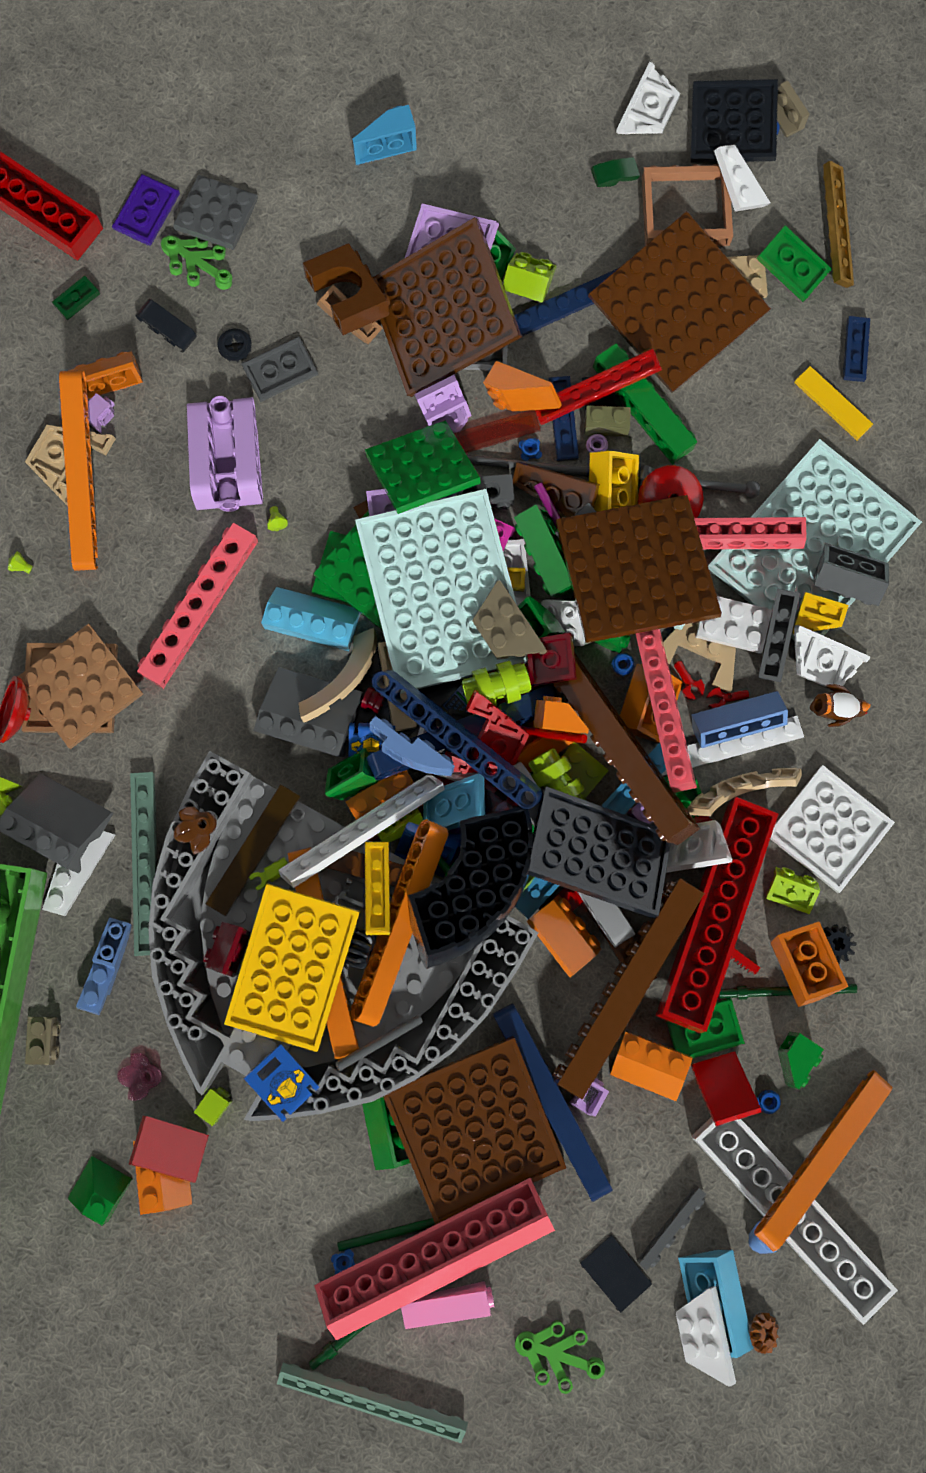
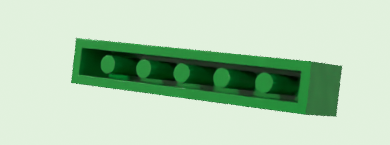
M616 343L596 356L592 367L597 373H601L629 360L628 354ZM644 378L613 392L625 407H631L630 414L672 465L694 449L697 444L695 435L690 430H687L681 418L673 413L667 401L659 396L650 381Z

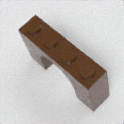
M349 243L303 262L305 278L314 292L338 282H351L361 288L354 296L331 306L333 321L342 335L389 316L388 306L390 305L388 295L382 293L377 279L371 277L368 266L366 264L363 265L358 251L353 250Z

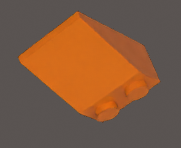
M499 361L494 363L483 382L488 395L493 400V404L501 410L508 409L514 412L556 409L562 405L551 382Z

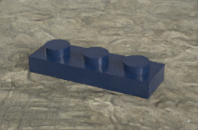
M849 316L847 319L843 380L858 382L866 380L870 318Z

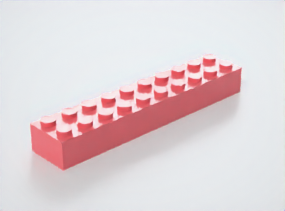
M531 1178L314 1285L326 1327L334 1338L338 1340L555 1231Z

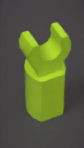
M283 857L264 868V872H255L249 878L253 880L260 877L262 882L255 888L256 890H262L268 881L273 882L280 878L279 869L289 863Z

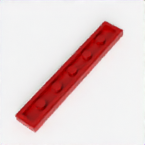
M652 348L557 392L562 404L560 408L535 410L540 424L544 425L661 371L662 368L654 349Z

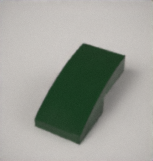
M634 157L603 162L591 168L597 187L615 186L618 182L634 181L640 177Z

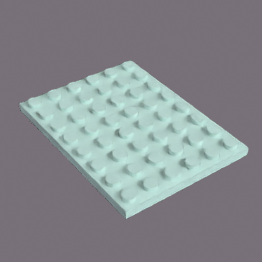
M819 439L751 516V518L806 517V542L804 549H722L708 567L710 571L750 604L772 609V612L777 589L800 593L795 615L796 620L805 592L849 606L855 601V598H845L839 593L830 590L824 591L814 585L815 573L825 543L887 563L922 521ZM830 629L815 632L824 636ZM791 634V638L795 641V635Z
M486 489L432 501L397 514L396 510L355 520L393 671L398 673L416 689H422L471 677L472 671L486 668L487 672L495 671L496 664L510 660L512 665L528 663L527 654L523 657L511 656L506 659L497 660L472 621L498 580L502 582L516 603Z

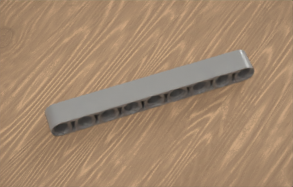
M518 762L517 764L513 765L516 769H518L521 773H523L526 777H528L531 781L535 783V781L533 780V778L521 762ZM508 776V784L511 787H515L516 782L514 778ZM526 791V799L530 802H533V794L529 791ZM540 802L528 809L534 827ZM577 892L615 948L635 935L617 905Z

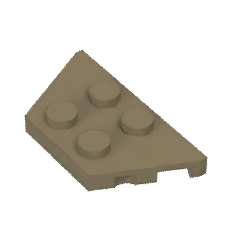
M498 580L473 618V624L497 660L506 659L511 656L523 657L526 654L532 653L545 654L547 652L546 648L502 582Z

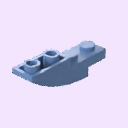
M375 716L370 722V731L384 741L382 743V751L394 760L429 774L451 776L454 773L455 766L453 761L447 755H440L436 752L435 747L429 741H422L420 738H417L411 744V740L405 734H398L392 729L393 726L387 720H380Z
M109 917L92 959V968L76 1005L78 1009L100 1015L107 995L111 993L127 946L132 926L130 923Z

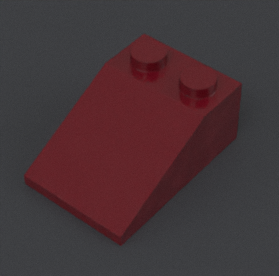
M222 922L221 926L217 925L212 939L215 940L212 949L208 948L204 956L205 967L235 978L251 932L240 926Z

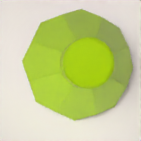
M276 506L269 509L270 517L267 522V528L271 531H279L288 526L287 519L279 513Z
M18 551L8 560V571H24L30 574L33 568Z

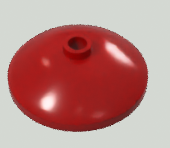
M676 465L662 466L649 473L641 483L638 492V504L668 499L672 494H675L677 497L687 495L693 516L697 518L703 506V490L697 477L689 470Z
M17 676L10 680L0 705V743H4L20 730L23 722L28 721L31 708H28V694L24 682Z

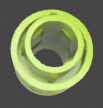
M510 660L496 664V671L489 674L486 668L472 671V677L464 679L462 687L467 704L473 691L477 690L497 706L496 700L505 698L507 704L521 700V694L530 692L531 683L524 663L512 665Z
M551 748L529 762V766L533 771L531 777L539 787L544 785V787H549L586 801L582 794L585 787L579 777L571 780L567 773L572 766L565 755L560 757L556 749Z

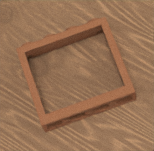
M719 164L712 166L692 165L680 167L672 165L670 167H644L642 192L645 246L664 231L654 230L651 181L721 180L724 229L703 230L716 246H730L733 238L731 199Z

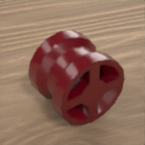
M369 687L364 695L361 707L364 709L370 708L374 713L379 714L385 697L376 692L374 688Z

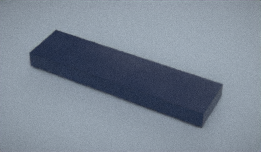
M570 376L549 377L548 379L553 384L556 393L571 386ZM574 411L553 420L557 461L579 460Z

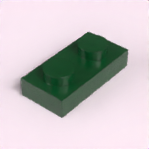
M84 275L54 299L52 304L68 321L99 296L100 292Z

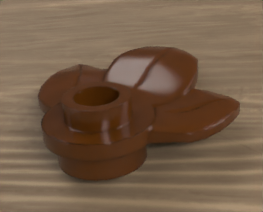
M195 807L181 809L179 816L182 822L175 828L173 837L179 842H190L193 854H198L204 851L210 844V834L216 829L217 820L212 813L200 812ZM203 819L206 821L205 828L202 827Z

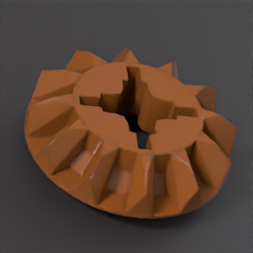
M758 1313L753 1318L750 1326L752 1346L761 1354L772 1353L773 1348L777 1347L776 1339L779 1338L777 1335L779 1326L775 1325L776 1320L769 1313Z

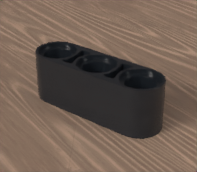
M150 298L135 314L140 322H145L148 328L157 335L160 333L165 337L164 340L172 346L179 347L182 353L185 352L197 337L196 333L189 326Z

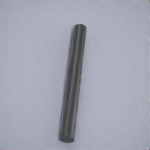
M419 1014L335 1062L338 1070L345 1069L422 1024V1018Z

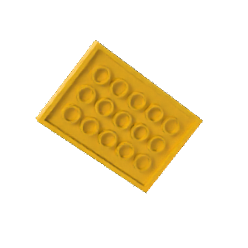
M267 883L224 1025L318 1052L360 911Z

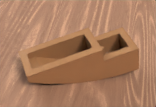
M332 285L321 297L317 305L333 318L331 306L348 298ZM375 321L351 333L366 344H369L383 328Z

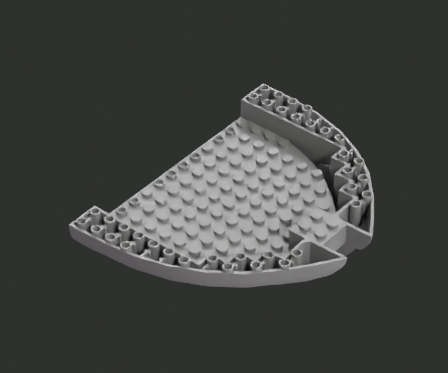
M209 751L191 782L166 835L153 880L148 929L153 982L166 1024L196 1090L203 1095L225 1064L246 1076L279 1044L289 1052L320 1087L316 1091L311 1085H308L307 1089L312 1095L291 1115L283 1109L281 1112L286 1118L323 1114L373 1102L416 1080L453 1053L488 1016L519 969L539 932L508 916L492 935L475 948L451 961L428 969L422 963L412 933L380 1022L375 1027L354 1020L353 1024L358 1046L361 1048L418 1014L422 1018L423 1023L341 1071L338 1070L335 1062L341 1059H335L327 1023L318 1052L224 1025L247 946L235 978L206 968V962L203 961L208 948L212 949L215 941L212 939L214 930L217 925L221 926L222 922L240 926L252 933L255 917L258 913L265 888L262 890H256L255 888L262 882L260 877L253 880L249 879L226 917L205 903L277 789ZM298 801L254 873L264 872V868L283 857L289 863V852L309 847L312 849L345 827ZM186 807H195L200 812H210L217 820L216 829L210 834V844L204 851L198 854H193L190 842H179L173 837L175 828L182 822L179 811ZM204 819L202 820L203 828L206 827V821ZM365 842L352 851L365 854ZM389 852V861L404 865V859ZM327 868L319 871L318 876L324 900L360 911L355 928L366 929L365 909L339 898L341 891L346 886L347 879L353 878L362 883H365V879ZM433 876L430 886L434 883H440L442 880ZM282 877L273 882H267L268 884L296 892L295 888L289 885ZM389 886V894L393 895L396 887ZM344 963L342 978L351 1010L366 967L364 969H356ZM274 1057L257 1074L264 1080L281 1063ZM259 1095L255 1098L244 1118L247 1121L280 1119Z

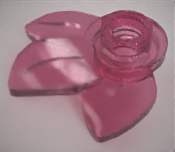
M141 1053L131 1054V1065L121 1068L117 1073L118 1081L125 1087H129L128 1100L131 1101L145 1098L149 1090L160 1083L162 1077L161 1071L155 1065H151L147 1056ZM147 1073L151 1076L150 1081L146 1078Z

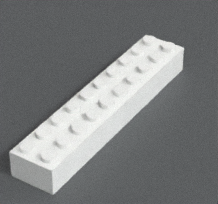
M711 1117L691 1136L763 1217L793 1177L741 1119L715 1126ZM814 1200L786 1239V1242L851 1314L864 1325L898 1290Z

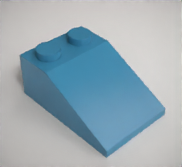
M409 105L396 106L393 109L387 110L352 139L356 165L417 150L416 127Z

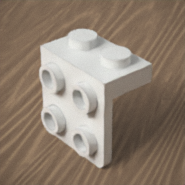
M546 599L542 601L541 605L555 615L564 631L573 635L574 646L589 644L585 641L575 600Z

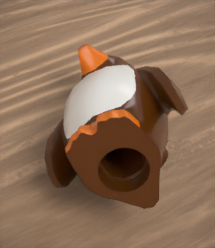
M827 684L826 688L834 692L818 694L810 704V710L816 715L836 721L828 724V727H841L855 717H862L867 714L871 706L865 700L854 697L845 687L837 684Z

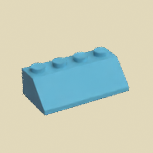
M276 587L267 602L261 624L267 630L350 651L360 612L351 606Z
M714 1250L679 1257L687 1303L707 1289L716 1286L731 1358H738L754 1349L750 1340V1328L733 1250Z

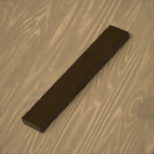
M280 784L205 903L207 906L225 917L228 915L248 883L250 875L258 867L301 796Z

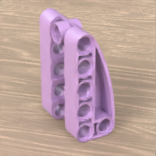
M216 396L210 403H188L190 491L196 510L220 508L222 511L232 512L238 510L239 506L263 504L258 431L253 397L229 401L224 396Z

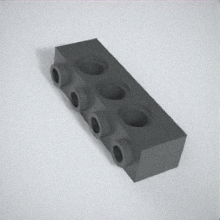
M512 474L480 476L481 484L456 492L458 496L467 492L486 489L497 494L495 497H489L491 507H497L498 510H506L514 505Z
M777 589L758 678L777 682L782 680L800 597L798 592Z

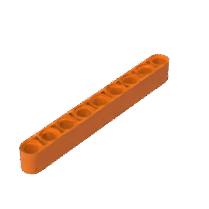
M84 370L60 371L59 386L72 567L74 571L97 570L96 558H98L86 375Z
M428 819L423 820L417 828L390 901V935L377 936L350 1010L352 1020L372 1027L378 1025L382 1018L413 933L410 923L408 895L417 893L430 886L448 837L447 828Z
M311 847L289 852V863L309 851ZM318 873L295 887L298 893L324 900ZM342 973L327 1019V1027L336 1060L344 1058L359 1049L353 1020L350 1017V1007Z
M875 1070L870 1071L867 1074L868 1078L860 1082L756 1227L754 1235L773 1252L784 1244L892 1091V1085Z

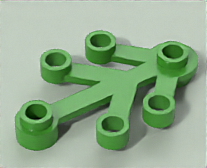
M173 235L162 239L161 248L170 258L169 271L172 275H180L183 271L182 263L178 261V255H180L186 261L188 285L195 287L200 284V275L196 272L195 267L197 266L215 278V285L219 289L226 290L232 286V275L228 270H218L204 261L205 259L223 260L226 255V250L223 246L216 245L213 247V250L189 251L185 248H207L208 241L199 242L203 239L197 237L195 239L180 240Z
M559 1320L553 1321L549 1327L535 1334L530 1331L521 1332L516 1337L515 1348L521 1356L528 1357L535 1371V1380L539 1385L548 1384L550 1376L549 1372L542 1367L537 1353L547 1357L558 1380V1388L564 1394L572 1391L573 1384L571 1379L566 1376L560 1362L585 1370L592 1379H599L604 1375L605 1365L600 1358L592 1357L586 1360L564 1352L576 1344L580 1346L586 1344L588 1336L584 1329H576L572 1335L551 1346L544 1345L541 1342L552 1336L561 1337L564 1334V1324ZM555 1325L562 1327L559 1333L553 1331ZM578 1333L585 1335L582 1341L576 1339ZM530 1341L532 1345L526 1349L523 1347V1342ZM594 1365H598L600 1370L597 1373H593L591 1368ZM545 1373L547 1378L541 1381L538 1379V1375ZM563 1381L570 1383L567 1389L561 1387Z

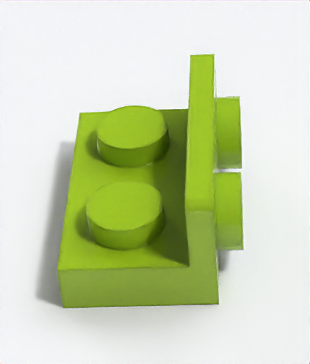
M775 867L774 877L767 891L766 899L810 915L820 892L819 883L811 876L804 875L802 877L795 874L789 868L782 867L780 869Z

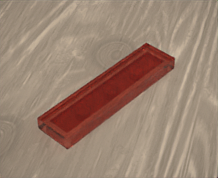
M529 410L454 433L465 453H469L539 432L541 428L535 410Z

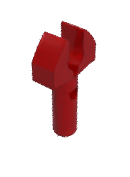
M682 661L675 662L674 667L685 683V687L681 691L684 697L690 700L696 699L691 692V685L696 687L700 695L703 696L705 690L703 681L701 679L698 681L693 680Z
M720 687L714 688L706 698L716 696L722 700L717 704H709L708 707L714 709L725 705L727 702L749 698L748 690L725 694L721 692Z

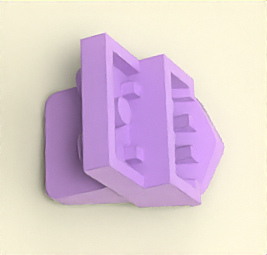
M454 375L414 394L428 426L446 420L454 435H457L467 423L468 417L472 416Z

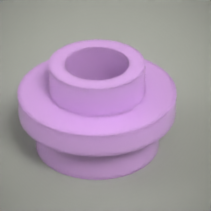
M600 434L590 436L586 443L587 451L589 453L606 451L608 448L607 439ZM598 442L601 444V447L598 449L594 448L593 444Z

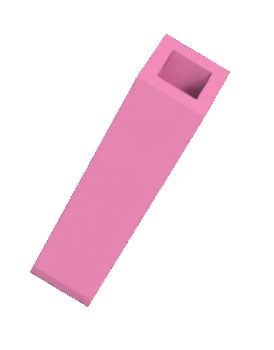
M485 1281L429 1293L401 1307L405 1329L491 1316L490 1308L494 1307L491 1287L486 1288Z

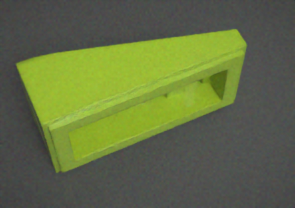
M416 808L379 832L377 835L381 842L389 843L401 838L408 822L419 825L423 821L420 811Z

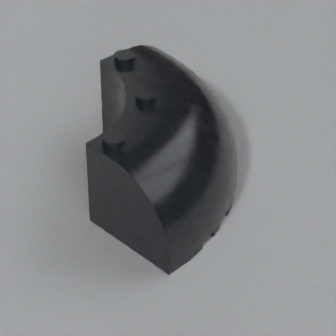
M516 807L459 821L460 854L447 872V876L440 883H434L424 890L408 895L411 929L419 955L426 969L451 961L478 946L498 929L516 906L524 891L531 864L529 857L530 850L533 847V828L528 809Z

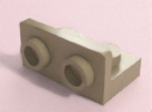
M787 80L781 83L778 89L777 122L785 137H789L804 129L810 114Z
M28 1017L25 1064L54 1065L55 1060H58L60 1050L59 1046H56V1036L60 1035L61 1024L57 1022V1017Z

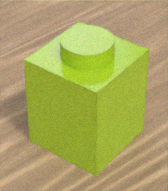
M215 1087L211 1088L194 1113L211 1126L216 1125L232 1102L228 1098L230 1093L222 1087H218V1089Z

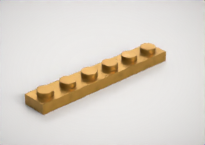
M828 161L823 164V179L825 182V199L829 224L830 257L833 268L832 277L834 283L849 288L854 285L844 172L842 166Z

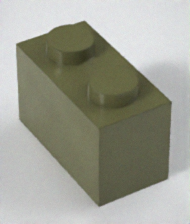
M587 406L584 435L600 434L603 436L628 437L631 407Z

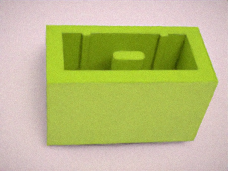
M525 252L516 253L507 267L503 282L504 290L543 302L557 265H553L547 259L538 260L532 258V255Z

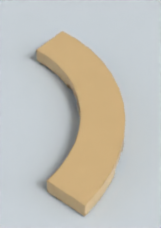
M374 628L353 636L354 643L351 656L339 675L321 691L299 702L300 717L303 722L314 719L328 711L331 704L339 698L343 700L360 683L372 664L371 658L377 649V633Z
M800 768L772 769V773L758 774L755 771L729 778L710 787V791L706 794L701 793L688 806V812L690 815L711 816L723 803L741 794L770 787L797 786L802 776V771Z

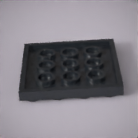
M778 79L693 81L691 163L718 162L714 151L718 147L729 145L736 146L745 162L776 161Z

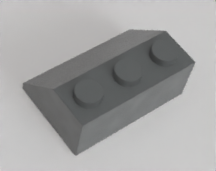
M825 543L815 573L814 585L824 591L830 590L839 593L845 598L852 597L858 599L866 605L873 604L879 606L889 586V563Z

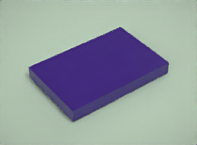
M141 174L112 228L151 246L180 192Z

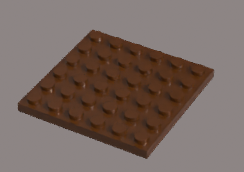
M687 211L588 295L638 355L652 348L654 349L662 368L655 375L671 393L694 376L771 309Z
M476 217L372 277L377 279L382 293H386L390 300V305L388 306L389 316L380 319L406 394L409 397L415 396L414 394L450 377L522 337L480 222Z
M687 495L556 519V527L586 643L721 617L722 612Z
M514 1036L427 1072L416 1080L383 1096L435 1225L529 1178L534 1183L567 1168Z

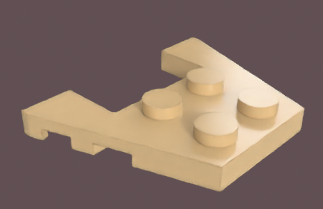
M46 425L25 463L68 506L65 484L62 427ZM90 431L91 448L107 455L116 440L115 437L110 434L101 435Z
M699 622L685 624L682 630L675 629L665 639L663 644L668 665L678 646L688 649L720 664L712 686L720 687L721 690L731 693L735 647L696 638Z

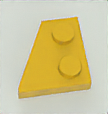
M805 592L796 616L792 634L794 635L795 625H800L814 632L842 627L849 605Z

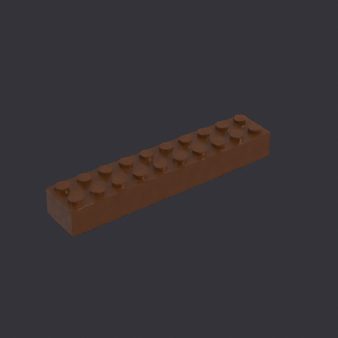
M574 652L577 679L552 684L559 693H563L567 697L565 702L569 703L573 710L579 714L580 719L592 733L590 738L593 743L605 751L603 757L610 766L614 765L618 770L616 775L619 780L630 787L629 794L636 803L639 802L644 807L642 810L644 816L649 822L653 821L658 828L655 831L663 841L666 840L668 843L671 842L679 845L700 830V827L678 796L672 791L668 782Z
M681 878L671 881L664 886L659 916L655 919L650 918L646 923L643 922L637 932L640 935L638 940L631 942L625 952L628 955L625 962H620L615 968L613 974L616 977L613 982H608L602 990L601 994L604 997L601 1002H596L589 1013L592 1016L588 1023L584 1022L577 1033L580 1037L576 1044L571 1043L565 1053L567 1056L564 1064L559 1063L553 1073L555 1077L553 1082L582 1100L704 895L703 892Z

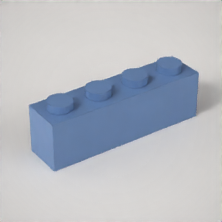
M778 691L692 714L693 732L701 748L787 725L788 709Z

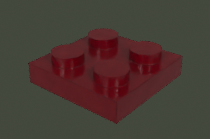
M565 633L539 638L547 652L545 654H527L531 686L576 680L573 635Z

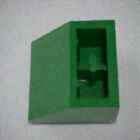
M790 1031L778 1050L785 1084L795 1089H800L801 1086L804 1088L811 1078L809 1073L813 1066L817 1067L822 1061L823 1055L821 1053L824 1050L801 1033Z

